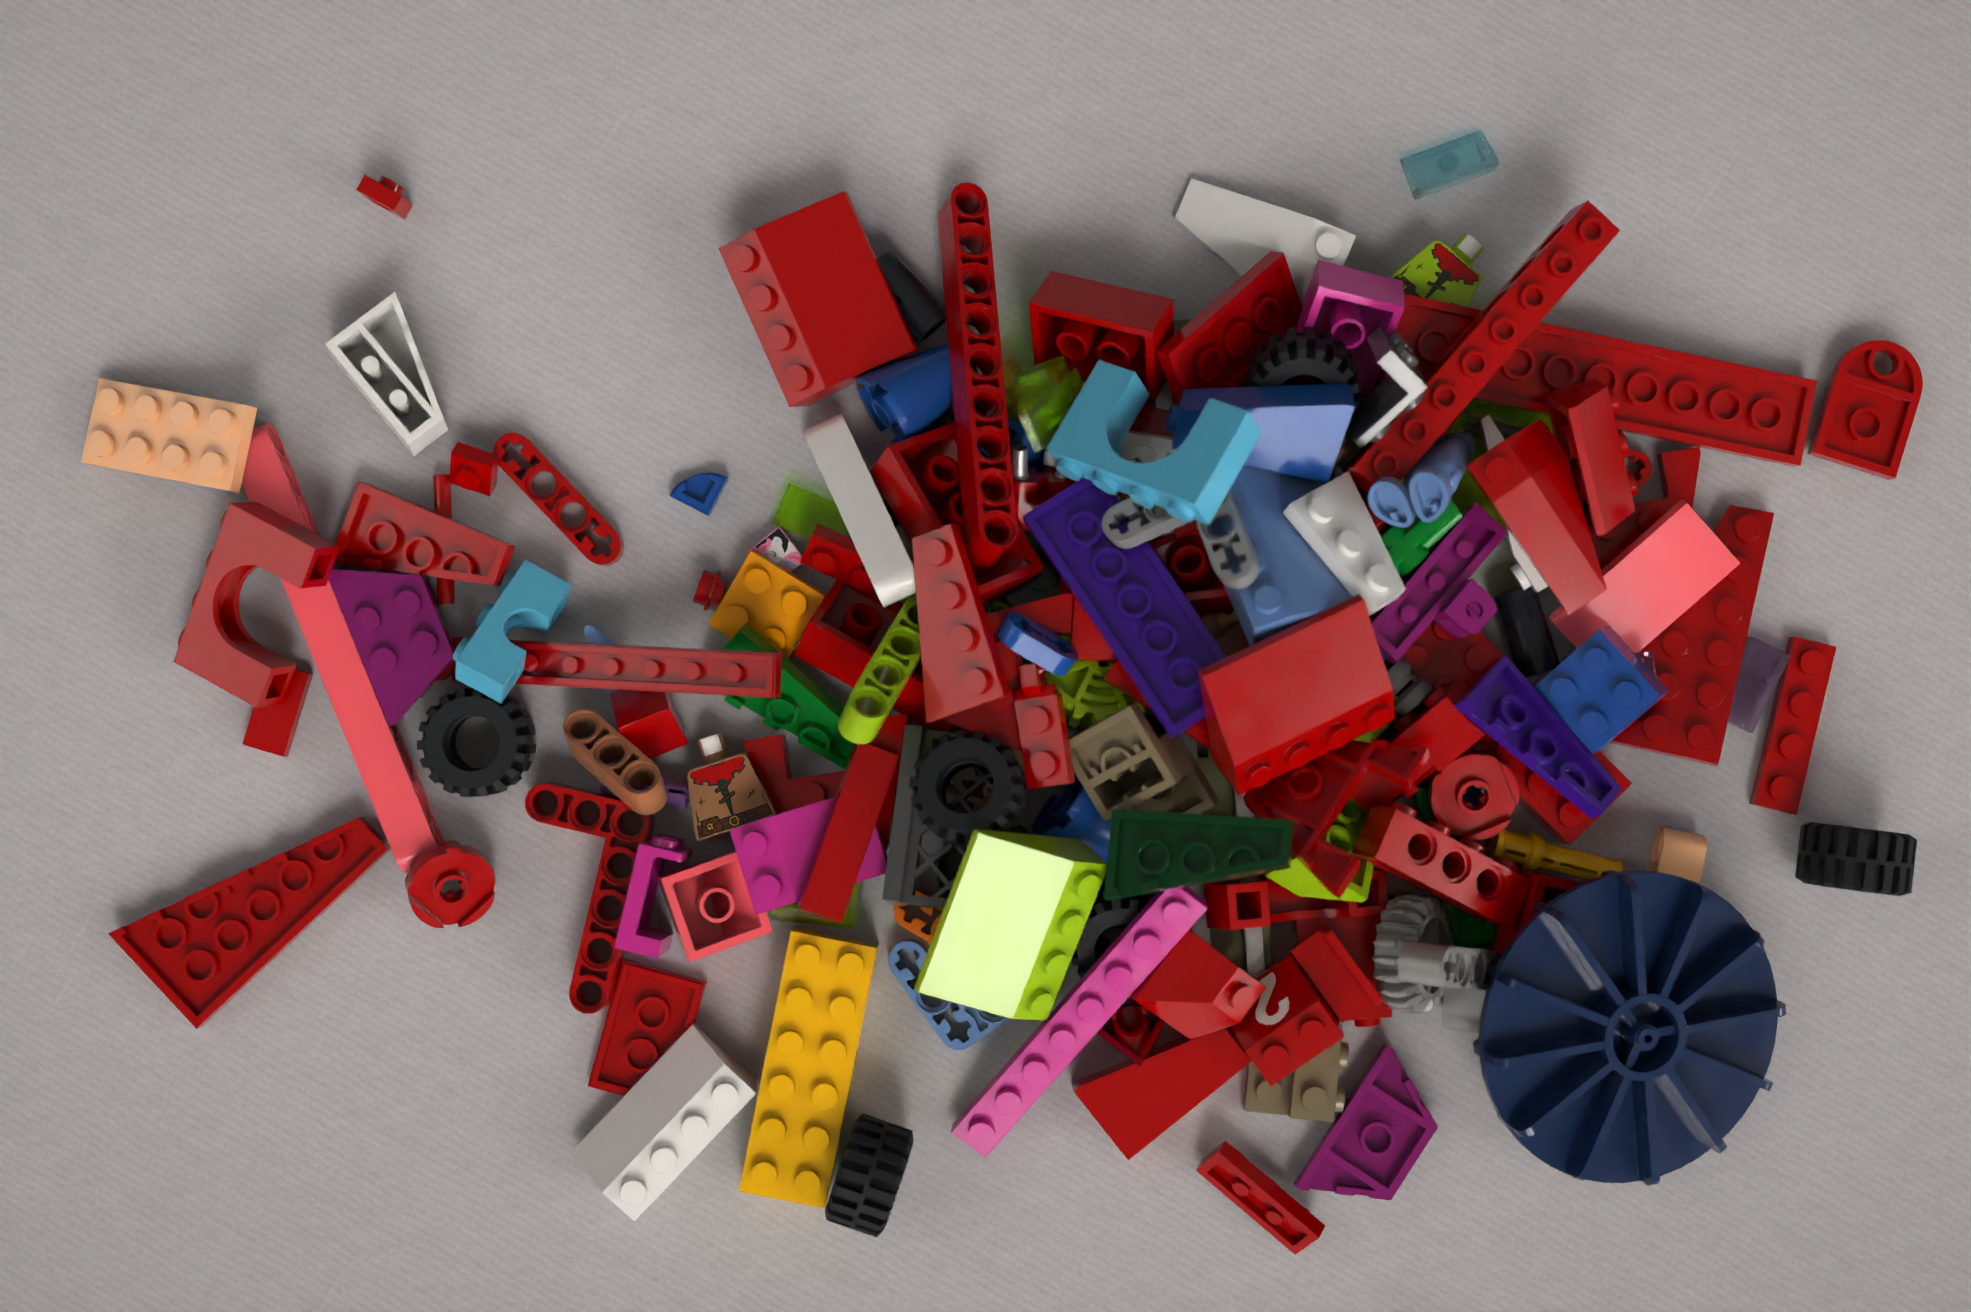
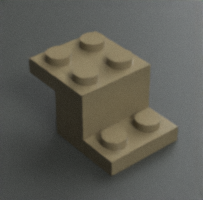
M1136 701L1069 738L1073 771L1104 822L1112 817V809L1199 814L1215 806L1219 801L1181 735L1171 740L1165 730L1155 734Z

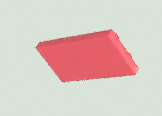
M1681 499L1601 570L1607 588L1606 591L1570 615L1560 606L1548 618L1576 648L1581 646L1597 630L1610 626L1626 645L1637 654L1735 569L1740 562L1689 504Z

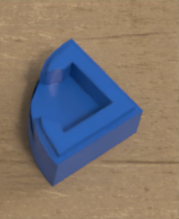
M712 472L697 474L680 482L669 496L710 516L729 478Z

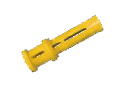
M1505 828L1500 833L1488 838L1486 846V857L1493 859V856L1502 857L1513 863L1520 864L1522 869L1529 871L1540 867L1573 877L1591 880L1600 877L1604 871L1614 870L1622 872L1623 868L1621 860H1613L1545 842L1544 838L1535 832L1525 835L1506 830Z

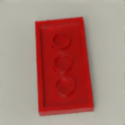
M1270 251L1156 350L1176 405H1179L1183 389L1239 387L1247 380L1250 359H1256L1255 350L1260 344L1268 347V337L1277 332L1281 338L1286 336L1287 328L1295 327L1296 330L1302 306L1284 253Z

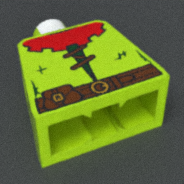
M1465 233L1451 249L1442 241L1436 239L1390 278L1403 281L1404 294L1467 307L1483 279L1481 274L1470 266L1481 254L1483 247L1476 239Z

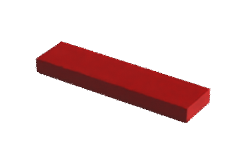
M868 743L854 744L797 906L798 909L835 923H842L897 765L898 755Z

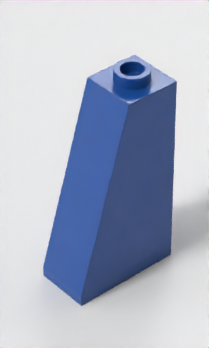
M1343 383L1183 389L1179 405L1171 404L1166 430L1172 431V449L1176 450L1185 441L1209 398L1249 411L1262 433L1244 465L1323 483L1329 482L1355 408L1352 385Z

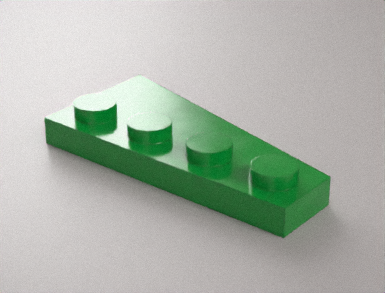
M746 623L721 649L779 652ZM782 655L781 697L725 695V702L739 710L742 706L747 707L764 717L762 723L776 731L781 728L798 736L799 744L846 770L855 743L845 739L838 728V721L844 708L785 656Z

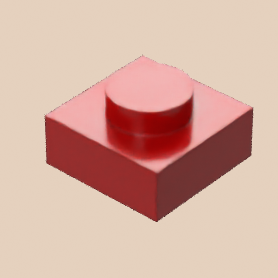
M364 175L356 189L366 199L404 220L413 206L402 196L405 189L384 176H381L377 182Z
M457 442L451 452L449 483L491 496L497 484L499 455Z

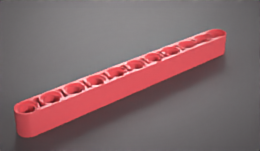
M269 421L253 427L242 479V485L249 502H258L319 534L275 428ZM281 579L394 858L400 869L404 873H408L413 864L424 853L438 847L444 842V838L397 725L388 726L329 580L326 586L300 589Z

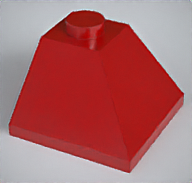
M1189 929L1130 997L1191 1040L1239 1024L1266 987Z

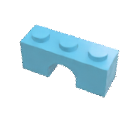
M526 559L517 572L510 570L500 585L499 593L501 595L494 605L486 604L476 621L478 629L470 639L465 636L458 644L453 654V660L456 661L455 679L502 704L524 671L526 651L511 643L507 639L506 634L513 629L525 627L547 636L568 605L571 584Z

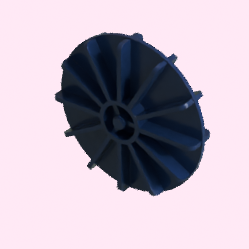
M1604 871L1600 877L1574 886L1547 904L1542 901L1537 902L1532 906L1535 914L1514 936L1503 952L1497 966L1489 964L1485 973L1491 976L1482 1006L1479 1039L1473 1042L1474 1053L1480 1056L1485 1086L1498 1118L1515 1139L1535 1157L1552 1168L1582 1181L1589 1180L1602 1183L1642 1181L1650 1186L1658 1184L1660 1176L1689 1164L1710 1149L1719 1154L1727 1148L1723 1138L1743 1117L1758 1090L1762 1088L1770 1091L1773 1082L1766 1079L1765 1075L1771 1062L1775 1045L1778 1017L1786 1015V1004L1777 1000L1775 980L1763 947L1765 942L1758 931L1752 929L1745 918L1728 901L1714 891L1692 880L1657 871Z

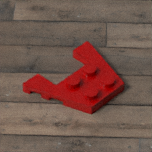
M1700 447L1658 454L1657 460L1664 499L1634 503L1635 512L1605 534L1596 536L1590 531L1601 570L1681 499L1693 508L1701 455Z
M1062 593L986 613L1011 695L941 720L973 733L975 731L984 732L988 738L992 739L995 737L1003 745L1022 752L1014 701H1016L1015 690L1021 688L1019 666L1022 665L1023 656L1008 648L999 639L996 631L1010 612H1018L1052 632L1071 633L1073 594Z
M910 713L888 716L876 737L872 740L873 746L899 756L876 822L885 850H889L905 725H910L911 723ZM785 734L743 741L744 748L778 814L836 797L845 770L793 779Z
M1372 739L1370 743L1351 740L1341 748L1333 749L1309 761L1300 768H1294L1270 780L1261 787L1247 791L1243 800L1245 806L1257 818L1287 819L1294 822L1292 854L1335 897L1340 899L1360 868V860L1358 857L1324 841L1323 838L1367 770L1410 789L1429 759V752L1427 748L1411 744V748L1390 746L1389 741Z

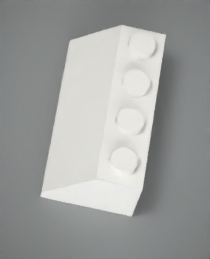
M692 1023L657 1062L573 1148L572 1152L600 1191L635 1222L757 1093L756 1080Z

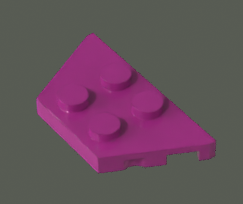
M332 569L328 580L388 726L398 725L419 698H422L433 686V682L439 674L445 672L454 661L455 647L427 579L422 575Z
M1385 1043L1382 1045L1345 1102L1343 1112L1338 1113L1334 1122L1294 1181V1185L1300 1190L1309 1191V1189L1331 1191L1340 1195L1354 1196L1357 1194L1374 1199L1392 1200L1437 1130L1436 1122L1425 1107L1418 1091L1410 1078H1408L1390 1046Z

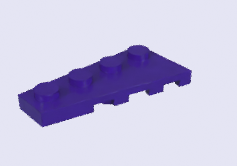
M1506 655L1495 661L1454 706L1591 819L1602 814L1622 790L1613 777Z

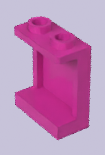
M659 834L658 836H653L651 840L639 843L614 948L654 958H659L670 949L673 933L648 926L659 884L657 876L661 875L664 859L682 862L691 858L693 849L683 847L684 839Z

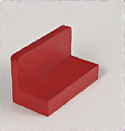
M1325 924L1288 949L1342 1023L1369 1003L1377 1006L1383 1001L1331 928Z

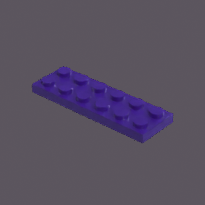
M1082 478L1023 515V521L1172 740L1206 718L1198 671L1227 658V656L1148 541L1138 546L1124 549L1117 547L1109 540L1102 529L1103 516L1109 508L1120 503L1116 495L1108 494L1096 487L1092 481ZM1125 518L1120 521L1121 528L1119 531L1122 534L1129 531L1128 524L1130 521Z

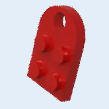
M1886 340L1864 342L1844 353L1833 369L1807 454L1884 479H1895L1923 388L1922 373L1912 354L1904 347ZM1878 352L1887 354L1892 361V369L1888 375L1879 374L1873 366L1874 356Z

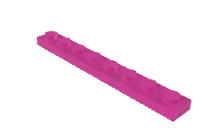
M1188 887L1157 892L1050 1013L1048 1020H1044L957 1118L952 1124L951 1133L986 1158L1208 909L1207 901Z

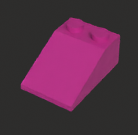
M1321 260L1317 261L1304 298L1296 333H1304L1305 326L1314 327L1316 335H1320L1325 330L1332 333L1333 343L1340 339L1346 345L1347 354L1351 353L1355 360L1360 401L1373 390L1382 368L1376 361L1367 337L1379 326L1389 336L1396 331L1405 308L1403 281ZM1298 375L1286 380L1281 386L1326 383L1315 376Z
M836 797L730 829L756 915L799 902ZM877 823L855 883L886 873L887 855Z

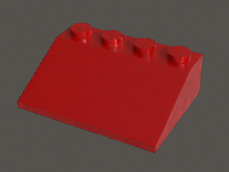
M843 191L759 226L718 248L789 407L811 406L855 383L857 378L867 372L894 363L918 350L847 192Z
M1359 594L1198 671L1212 761L1238 795L1253 788L1261 787L1270 780L1294 768H1300L1309 761L1333 749L1341 748L1349 741L1372 730L1380 729L1395 719L1393 688L1365 602Z

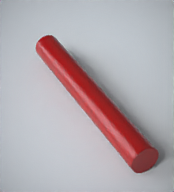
M433 475L434 511L452 518L450 475ZM436 577L437 604H455L454 580Z

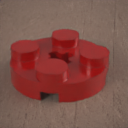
M1465 751L1442 771L1436 770L1432 773L1428 780V803L1434 818L1439 824L1451 829V833L1462 836L1464 839L1483 840L1500 833L1511 821L1510 816L1514 812L1515 804L1518 806L1520 794L1514 774L1502 761L1487 751ZM1474 785L1476 788L1483 787L1485 792L1479 795L1480 803L1475 806L1469 801H1462V795L1466 793V788Z
M456 840L444 841L438 847L424 853L413 864L404 881L409 903L414 914L422 922L434 928H444L443 924L452 925L456 923L458 927H462L477 921L488 911L495 897L494 886L496 880L489 860L479 850L471 846L461 845ZM452 879L459 880L460 889L457 892L450 889L445 893L441 892L446 881Z

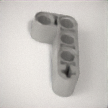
M1406 941L1399 953L1398 975L1403 982L1444 987L1442 1005L1444 1027L1479 1033L1482 1006L1491 976L1485 973L1489 964L1497 966L1501 955L1500 952L1494 950Z

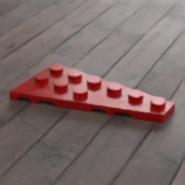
M358 817L304 844L280 853L263 863L237 873L108 934L197 1029L206 1024L386 855L391 848L364 817Z

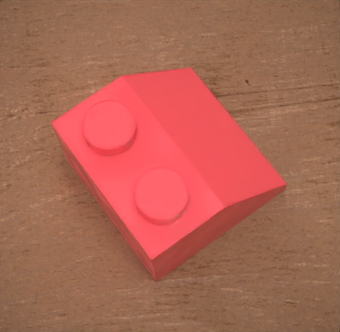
M736 851L702 860L657 876L684 957L689 962L773 932L767 913L755 914Z

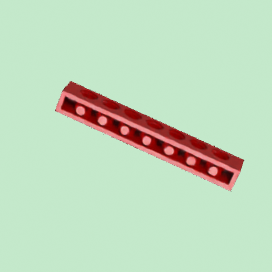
M1588 200L1572 208L1423 378L1428 388L1423 391L1424 397L1419 404L1408 412L1402 410L1389 422L1390 428L1386 434L1374 443L1367 442L1362 446L1342 471L1344 473L1349 471L1353 481L1368 495L1373 484L1382 477H1395L1401 481L1620 232V229Z

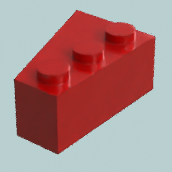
M1460 678L1448 688L1439 684L1421 701L1424 704L1422 708L1417 712L1411 710L1404 717L1398 716L1391 724L1394 727L1392 731L1387 735L1382 732L1375 738L1376 740L1389 741L1390 746L1411 748V744L1423 746L1428 749L1429 759L1410 789L1367 770L1350 796L1367 815L1372 804L1390 807L1392 802H1395L1403 795L1409 798L1419 789L1417 784L1436 770L1442 771L1484 736L1485 731L1454 707L1469 690L1468 686Z

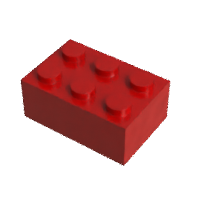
M1050 271L1029 302L1035 370L1086 382L1098 360H1102L1136 372L1150 394L1148 398L1155 400L1167 381L1156 350L1174 336L1173 299Z

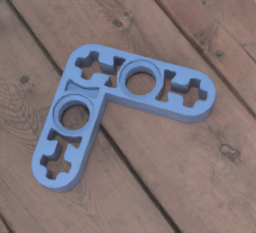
M903 939L891 948L888 956V965L892 973L943 1043L949 1048L964 1050L1008 1019L1004 1016H992L985 1011L957 1004L959 1008L953 1009L951 1013L959 1023L965 1020L970 1023L966 1030L968 1037L964 1040L958 1035L951 1038L948 1035L951 1030V1023L945 1015L940 1022L935 1019L934 1015L944 1012L952 1002L944 1000L938 1006L927 1005L922 1000L921 993H918L908 982V980L914 979L916 975L910 967L904 966L900 968L897 965L901 957L898 952L900 949L904 948L907 952L916 950L919 956L916 958L915 963L921 971L927 950L922 944L913 939Z

